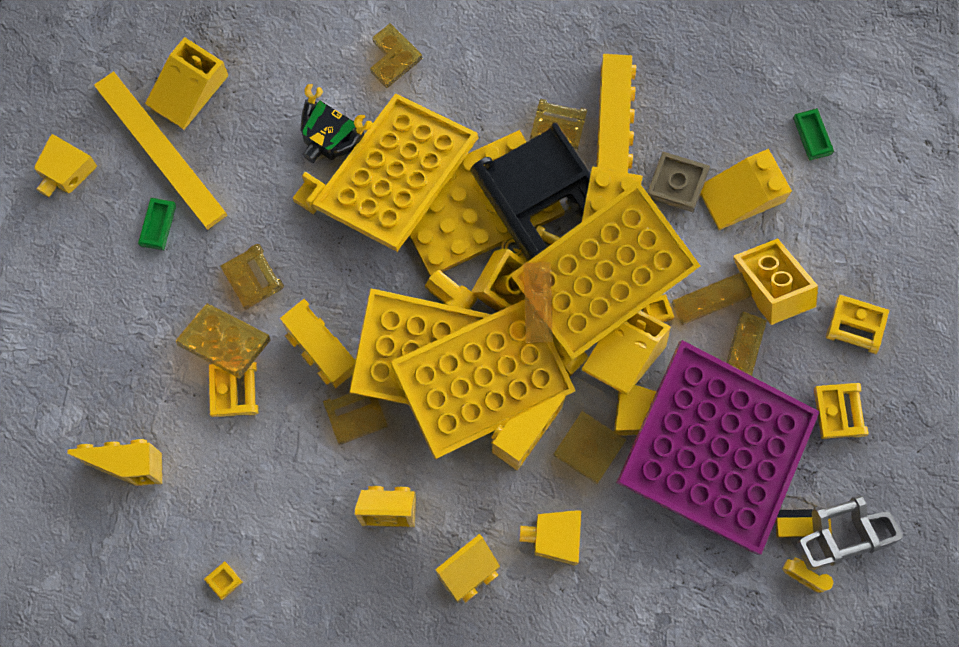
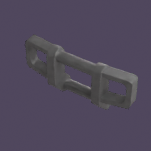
M861 495L852 497L850 501L826 509L823 507L813 509L812 523L814 533L802 538L797 542L796 546L807 569L811 571L829 565L840 564L844 559L865 552L874 553L880 551L881 548L900 541L903 535L890 512L867 515L866 502ZM851 512L852 522L862 542L838 549L828 529V519ZM883 521L892 537L879 541L870 522ZM817 539L826 559L815 561L806 543Z

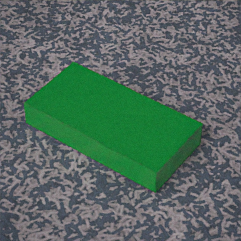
M818 108L797 113L793 116L809 161L834 153Z
M150 198L138 241L139 246L164 251L177 206L174 201Z

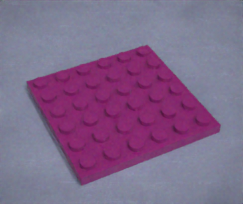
M681 340L675 349L616 483L756 555H762L820 411Z

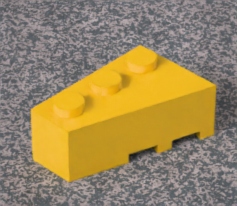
M305 298L280 317L287 332L285 338L293 347L298 345L302 349L303 353L301 356L309 366L316 365L320 370L317 375L326 385L331 383L336 389L353 374L355 359L337 337H334L325 327L321 318L318 319L310 310L309 303Z

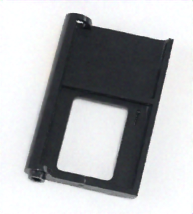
M556 122L547 131L493 161L491 157H485L477 161L470 169V172L527 261L547 248L530 221L532 216L567 196H572L581 210L584 211L591 173Z

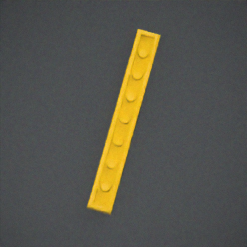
M114 71L94 84L97 91L207 230L228 216Z

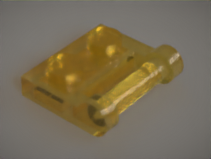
M540 98L530 139L547 131L556 122L572 147L578 150L588 109L582 107L575 109L548 103L546 99ZM548 112L552 114L577 119V122L544 115V113Z
M260 244L251 246L246 252L220 265L245 310L284 288L281 279H277L264 257V250ZM256 261L268 282L266 287H261L248 262Z
M350 393L334 400L329 398L323 401L339 445L388 427L378 398L369 397L371 404L340 416L336 415V409L366 399L368 396Z

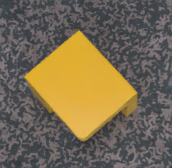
M304 172L302 175L304 183L293 196V201L314 214L317 210L314 209L312 203L324 189L325 184Z

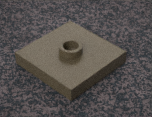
M663 151L647 193L652 200L694 213L710 170V165Z

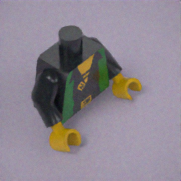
M308 84L304 90L308 99L305 100L300 128L304 143L308 147L302 155L309 162L315 163L321 154L333 160L337 156L350 153L364 136L363 131L372 128V121H366L363 126L362 121L365 115H358L352 121L321 100L317 103L316 98L321 97L323 90L321 87H318L316 94L313 95L311 92L313 84Z

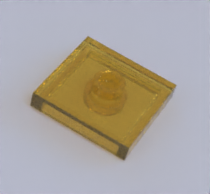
M582 411L553 456L595 484H598L626 439Z

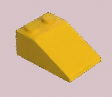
M766 149L745 158L707 180L700 195L716 226L721 230L785 203L792 190L770 150Z
M778 238L733 256V260L758 309L771 325L816 307L818 285Z
M508 248L495 250L471 292L479 300L497 311L527 299L510 276V274L527 262Z
M559 394L509 420L504 427L499 425L491 437L493 439L491 442L492 453L518 471L561 411L565 396Z
M368 486V490H361L355 507V516L362 526L415 527L416 493L415 491H410L409 487H394V491H384L382 486Z
M478 534L435 570L438 579L457 603L462 599L466 603L478 593L476 588L484 582L487 586L499 576L496 571L500 569V565L484 538Z

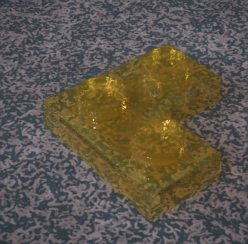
M391 23L372 37L373 43L386 56L374 64L370 71L386 88L391 86L423 59L422 54Z

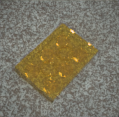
M208 303L176 339L179 347L239 379L271 341L268 334Z

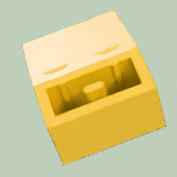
M184 37L169 55L145 104L185 130L229 76L224 62Z
M639 311L598 341L582 367V371L627 395L666 348L671 326Z
M131 440V444L120 445V442H105L102 447H93L92 444H79L76 446V449L67 450V454L80 462L135 486L162 484V452L152 444L147 443V440Z

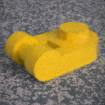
M799 558L787 559L782 568L783 572L814 592L821 593L833 587V579L830 575H818L808 570L804 561Z

